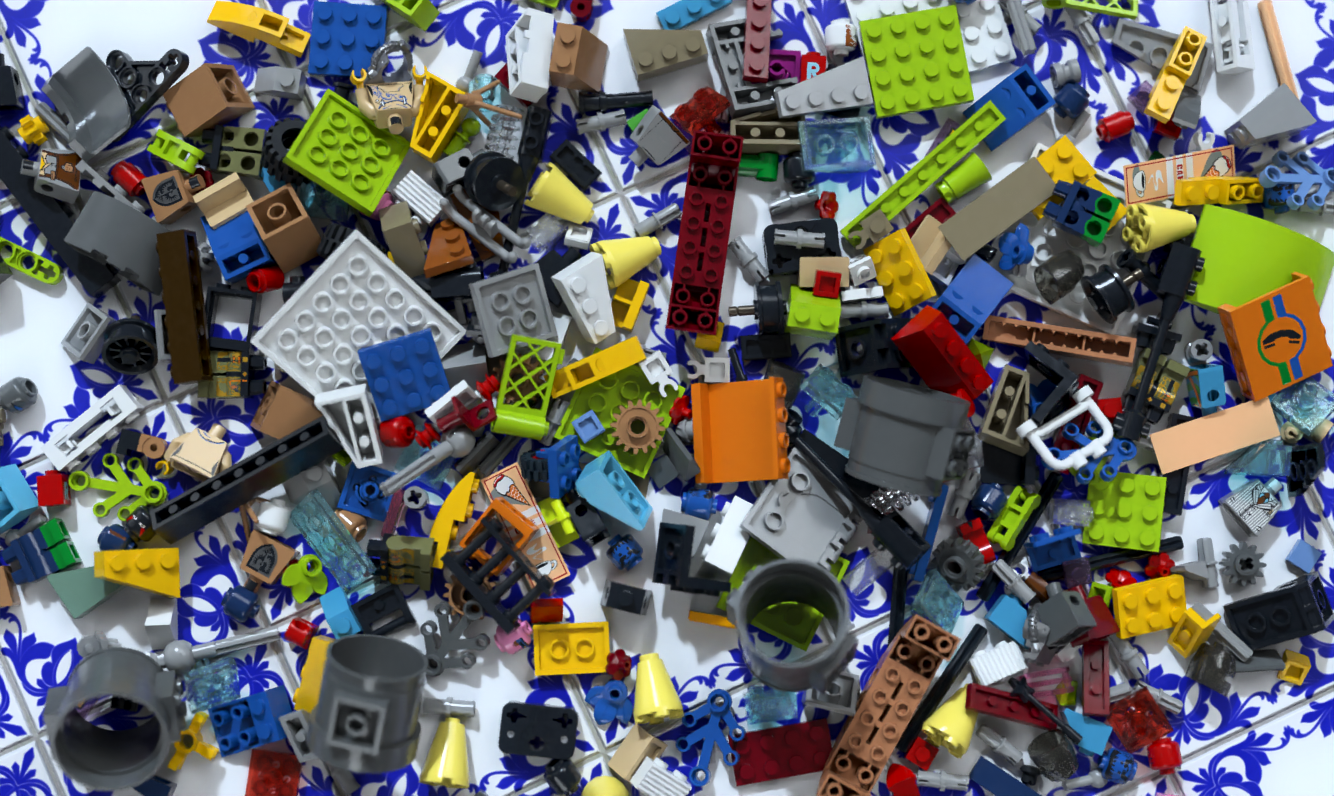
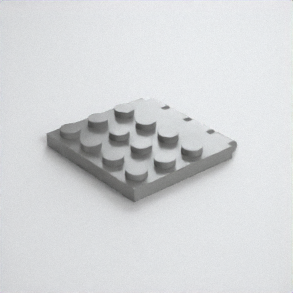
M793 447L787 454L791 466L788 479L770 480L739 527L781 559L810 561L830 572L832 567L826 561L835 564L845 548L841 543L848 544L857 530V526L853 523L860 525L863 518L859 514L858 509L796 447Z

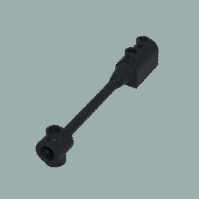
M528 106L517 152L518 165L521 167L524 175V187L520 197L513 204L508 228L516 234L527 186L538 163L543 161L553 118L550 110L537 106ZM505 238L503 248L508 252L513 251L514 244ZM500 259L498 271L490 273L488 278L508 272L510 263Z
M1173 242L1170 245L1155 291L1164 294L1160 313L1161 320L1132 409L1124 410L1122 413L1117 412L1113 420L1112 427L1113 432H1116V436L1135 442H1140L1141 438L1147 439L1151 425L1146 424L1147 417L1142 413V409L1170 323L1175 318L1184 300L1187 299V296H1193L1198 282L1192 280L1195 271L1201 272L1205 262V258L1200 257L1202 251L1177 242Z
M476 261L462 268L426 278L425 274L411 277L425 292H431V298L436 302L473 299L469 284L485 279L482 266H477ZM291 276L290 283L283 284L282 296L284 304L306 282L305 276Z
M787 409L786 433L789 436V444H794L858 509L871 534L875 537L872 544L879 551L883 552L887 549L893 555L890 562L895 568L901 570L904 567L906 570H909L932 546L897 511H893L885 516L867 502L865 503L800 437L802 428L799 425L803 420L796 411Z

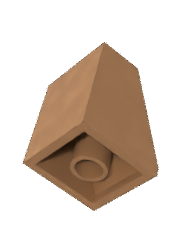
M558 22L549 67L552 86L599 93L608 45L582 26Z
M204 63L163 94L166 106L172 112L177 122V127L184 137L202 136L203 129H215V125H224L255 108L234 65Z
M291 183L245 206L264 243L284 274L319 256L316 250L322 238Z
M270 381L266 394H264L250 426L276 439H281L323 416V414L315 405L314 399L274 381Z

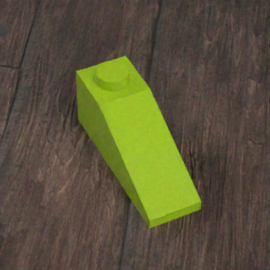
M380 0L423 31H426L440 14L429 0Z

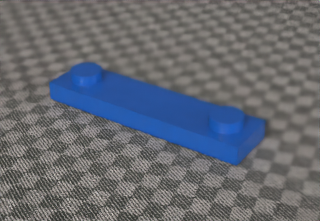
M942 484L941 496H928V502H931L922 537L932 547L908 570V574H911L910 580L924 581L947 497L948 485Z

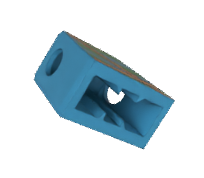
M1203 363L1187 366L1191 368L1185 378L1191 406L1201 408L1202 417L1217 412V406L1226 404L1223 365Z

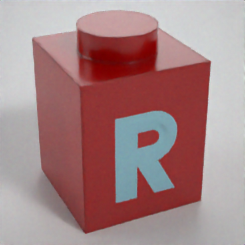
M819 52L802 54L800 82L826 72V56H821Z
M48 470L45 471L44 476H36L38 506L71 505L69 475L61 474V471Z

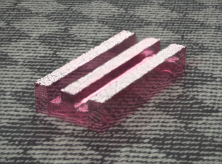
M1069 666L1029 672L1019 676V679L1023 677L1029 679L1062 673L1063 677L1027 683V686L1031 688L1064 683L1065 685L1063 688L1034 692L1032 695L1035 698L1075 691L1074 686L1071 685L1072 677L1068 673L1070 671Z

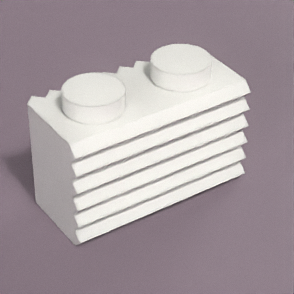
M412 170L392 190L393 195L396 197L393 201L397 204L407 200L410 210L415 213L413 219L417 218L422 226L428 224L432 227L444 213L439 204L440 199L443 197Z
M1008 640L1002 641L995 645L994 650L987 653L985 650L979 651L972 655V659L969 660V667L977 683L991 688L1008 682L1011 677L1017 678L1029 671V666L1015 640L1012 642Z
M647 756L630 780L636 789L647 796H686L692 789L686 782L688 778L677 769L671 772L667 769L669 765L658 757L653 760Z

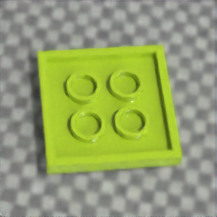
M1105 471L1107 475H1112L1109 471ZM1117 472L1115 478L1110 482H1106L1100 477L1098 483H1089L1082 543L1159 552L1167 477Z

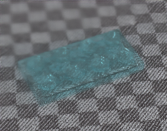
M317 489L310 492L291 511L290 519L293 525L298 528L307 540L308 545L313 548L322 560L323 565L330 571L338 585L347 595L377 570Z

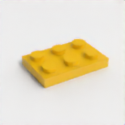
M1066 135L1036 158L1055 184L1058 180L1071 184L1077 181L1083 185L1097 173ZM1053 194L1031 212L1040 220L1044 217L1042 213L1049 201L1058 205L1064 199Z
M905 228L899 229L863 249L865 256H870L873 260L877 273L876 279L879 286L883 288V294L894 316L937 295Z
M1181 574L1169 575L1112 589L1114 618L1120 629V632L1116 633V637L1120 639L1175 627L1184 611L1187 610L1184 576Z
M609 621L533 625L535 676L606 672L607 656L610 653Z

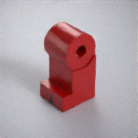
M980 517L973 518L955 527L962 539L970 540L971 543L979 547L981 554L984 555V564L996 560Z
M301 617L294 618L285 632L284 639L307 650L319 626Z

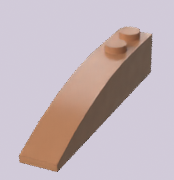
M989 315L985 321L982 340L1024 348L1031 340L1036 345L1038 343L1044 345L1051 354L1132 367L1137 338Z

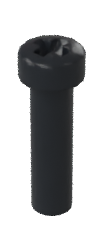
M736 348L729 349L728 353L737 376L735 378L736 382L747 381L748 377L744 375Z

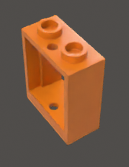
M501 496L493 500L459 545L464 549L485 528L480 520L488 516L493 518L497 512L523 534L516 544L521 551L540 528ZM480 547L469 558L472 560L476 559L483 566L491 556ZM509 554L489 575H495L496 577L502 575L515 559Z

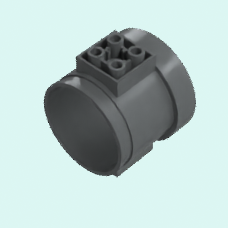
M864 375L858 398L846 397L834 446L849 451L848 463L844 469L845 472L861 480L893 490L922 496H941L943 481L962 480L969 468L967 460L969 453L975 446V430L965 428L964 426L971 403L960 397L928 387L880 376Z
M802 559L777 560L763 567L759 565L755 570H749L742 580L744 583L740 588H734L726 598L727 620L736 626L741 642L742 656L747 668L759 682L774 690L801 692L814 687L824 695L855 658L858 639L848 632L850 606L842 585L833 574L822 566ZM799 602L809 605L823 614L830 623L836 639L831 647L816 659L802 663H785L771 659L759 652L747 634L748 627L758 613L773 604Z
M349 635L332 641L326 651L318 703L310 713L306 743L310 751L330 765L361 773H386L400 770L410 765L416 758L421 734V725L418 717L426 680L425 674L428 669L426 656L406 642L379 635Z
M112 647L86 656L71 672L67 686L48 689L43 719L52 760H55L60 770L68 778L94 790L119 791L145 782L162 766L168 753L169 743L181 741L182 730H186L185 717H187L186 702H182L181 698L183 694L182 680H177L175 670L164 672L162 667L153 658L135 649ZM122 696L145 705L155 716L145 724L133 729L107 730L86 721L78 713L75 706L95 697Z

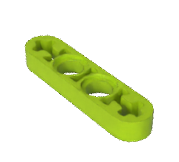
M0 237V252L6 245L11 246L13 250L9 258H3L7 265L49 285H56L63 279L64 273L61 266ZM27 256H32L35 260L34 266L31 269H25L22 264ZM41 266L49 270L53 269V272L56 273L55 277L48 278L46 273L39 271Z

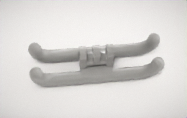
M460 184L453 186V193L465 207L473 212V223L459 214L450 205L447 198L440 199L439 204L442 211L452 221L505 262L515 263L518 255L514 251L508 252L493 240L498 232L518 248L528 249L530 247L531 241L528 237L521 238L473 201L463 191Z

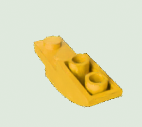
M216 1L207 19V23L250 42H254L256 38L300 58L311 36L310 33L288 24L289 18L262 8L236 2Z
M1187 26L1183 28L1148 96L1150 99L1144 110L1145 114L1164 124L1170 120L1186 80L1193 72L1207 36Z
M1188 177V179L1176 180L1174 205L1262 203L1264 188L1259 183V177Z
M637 335L556 370L551 390L553 399L646 359L647 357ZM546 374V375L543 376L546 382H547L548 374Z
M469 472L460 480L445 499L435 518L429 538H434V541L438 542L432 567L445 569L446 565L440 558L445 553L453 551L449 549L451 540H456L459 526L455 525L456 520L466 522L467 518L472 517L474 504L471 503L472 494H477L480 479H476V473Z

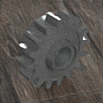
M951 536L936 546L937 548L932 552L935 558L931 560V563L937 565V567L933 571L934 573L941 574L939 580L943 581L945 579L948 588L953 584L956 591H959L962 587L965 591H968L971 587L974 588L981 582V579L985 576L983 570L987 566L984 564V555L981 554L978 546H975L970 540L962 539L960 536L955 540Z

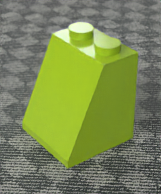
M790 284L784 333L790 332V334L832 340L838 333L841 314L840 293L838 298L816 296L812 294L813 287H799L797 284Z

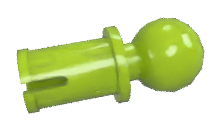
M469 117L462 122L461 133L458 131L454 132L456 135L445 150H443L444 154L450 156L464 149L467 144H471L468 138L476 136L481 130L480 122L476 118Z

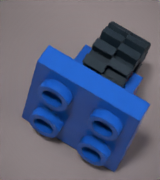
M567 435L550 448L535 449L536 451L529 450L524 452L520 456L523 478L529 481L534 479V481L549 483L550 498L560 499L576 486L575 483L582 472L581 468H579L581 447L578 444V435Z

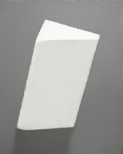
M551 311L557 336L545 340L561 343L562 348L572 317ZM545 346L537 354L541 360L547 361L552 358L554 348Z

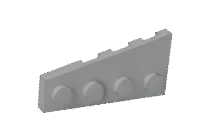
M1119 18L1111 44L1161 71L1179 34ZM1205 42L1191 76L1185 83L1186 87L1197 93L1201 90L1214 44Z
M864 56L774 94L779 119L867 107L874 104Z
M83 160L75 166L106 195L129 205L143 214L145 213L146 209L136 200L131 203L126 198L128 193L118 184L112 186L108 182L111 177L101 168L95 170Z

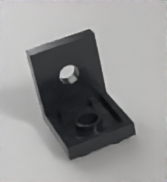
M879 318L838 327L835 340L840 377H849L885 369L913 368L891 340L913 318ZM859 342L862 345V353L860 355L857 352Z
M1030 340L1024 347L1026 363L1057 386L1032 415L1033 421L1039 428L1057 417L1073 399L1072 396L1079 390L1077 388L1079 386L1077 381L1079 376L1069 369L1070 366L1063 359L1058 358L1056 360L1049 355L1050 351L1041 343L1036 345Z
M660 522L652 582L670 585V590L693 594L699 593L720 597V592L730 593V582L689 577L695 526Z

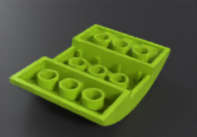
M1204 204L1190 247L1201 250L1200 257L1205 258V262L1201 272L1195 271L1192 281L1198 283L1194 295H1188L1184 301L1219 314L1217 307L1225 303L1234 307L1245 304L1293 282L1291 273L1298 272L1309 276L1313 281L1315 300L1321 307L1334 266V252L1298 232L1270 221L1238 211Z

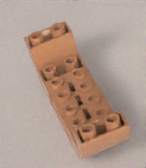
M917 614L905 623L882 654L856 701L854 716L849 715L840 730L824 766L816 796H872L871 790L943 659L948 662L950 661L961 641L960 638Z

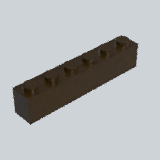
M182 229L156 234V251L160 261L159 276L162 279L163 287L162 301L165 304L166 312L164 322L168 329L169 338L167 347L172 363L170 373L174 384L187 385L213 381L196 232Z

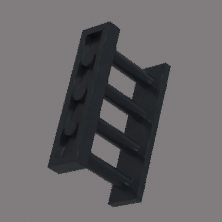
M488 516L480 520L486 528L461 552L453 550L445 553L440 560L508 635L521 626L517 622L518 616L543 592L549 597L554 595L557 590L553 587L555 585L554 581L547 574L542 575L503 532L504 526L495 517L491 518ZM494 536L503 547L478 571H472L466 565L468 563L467 559L489 538ZM510 554L520 566L494 590H489L483 584L485 582L484 578ZM527 573L537 585L511 609H506L500 603L501 597Z

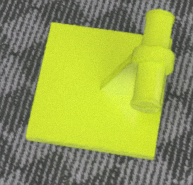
M548 497L537 503L558 548L580 538L570 518L571 515L569 511H566L561 498Z

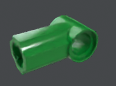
M759 153L757 155L741 154L738 176L755 177L756 180L764 182L777 181L779 155L772 153Z

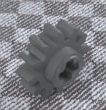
M1240 542L1239 548L1235 544H1230L1231 552H1222V555L1227 559L1226 561L1219 562V565L1226 566V570L1221 574L1231 575L1229 583H1236L1238 581L1239 586L1245 587L1247 582L1256 584L1254 576L1263 577L1264 575L1259 571V568L1267 566V564L1259 561L1264 556V553H1255L1257 546L1251 545L1247 548L1246 542ZM1240 560H1245V569L1241 568Z

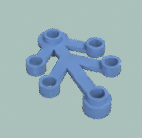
M1278 151L1272 157V162L1275 166L1269 165L1259 174V183L1265 188H1272L1277 184H1300L1297 191L1286 200L1288 207L1293 210L1299 209L1304 204V198L1312 185H1320L1317 193H1314L1307 199L1308 207L1315 211L1324 205V199L1328 192H1334V168H1321L1302 151L1298 152L1292 159L1286 152ZM1285 166L1294 174L1281 173L1277 167L1282 168ZM1306 166L1314 174H1310L1303 168Z

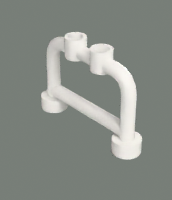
M1089 385L1081 388L1072 396L1077 403L1074 407L1039 428L1033 419H1030L1015 430L1021 439L1028 438L1049 467L1061 471L1071 467L1077 471L1088 463L1086 458L1090 455L1094 459L1103 455L1107 451L1105 446L1111 442L1114 435L1113 427L1091 398L1094 392ZM1088 410L1102 428L1103 435L1093 440L1081 450H1077L1068 458L1057 460L1040 438Z

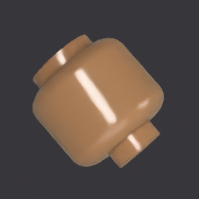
M338 509L330 517L331 533L346 544L360 542L368 531L367 520L363 515Z

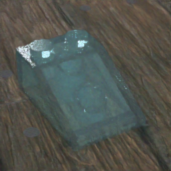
M869 116L797 122L803 171L840 174L867 172L876 165Z

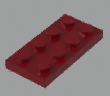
M827 718L747 731L745 738L740 741H735L728 735V741L732 750L737 751L740 755L739 762L733 765L736 786L823 771L832 750ZM742 733L734 734L737 738H740ZM731 753L733 763L735 761V755Z

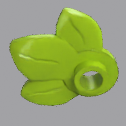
M306 554L300 558L297 564L288 566L282 576L281 583L284 586H291L293 598L297 603L302 604L313 591L324 595L327 590L328 579L322 572L321 560L316 555ZM308 562L311 566L309 571H307Z

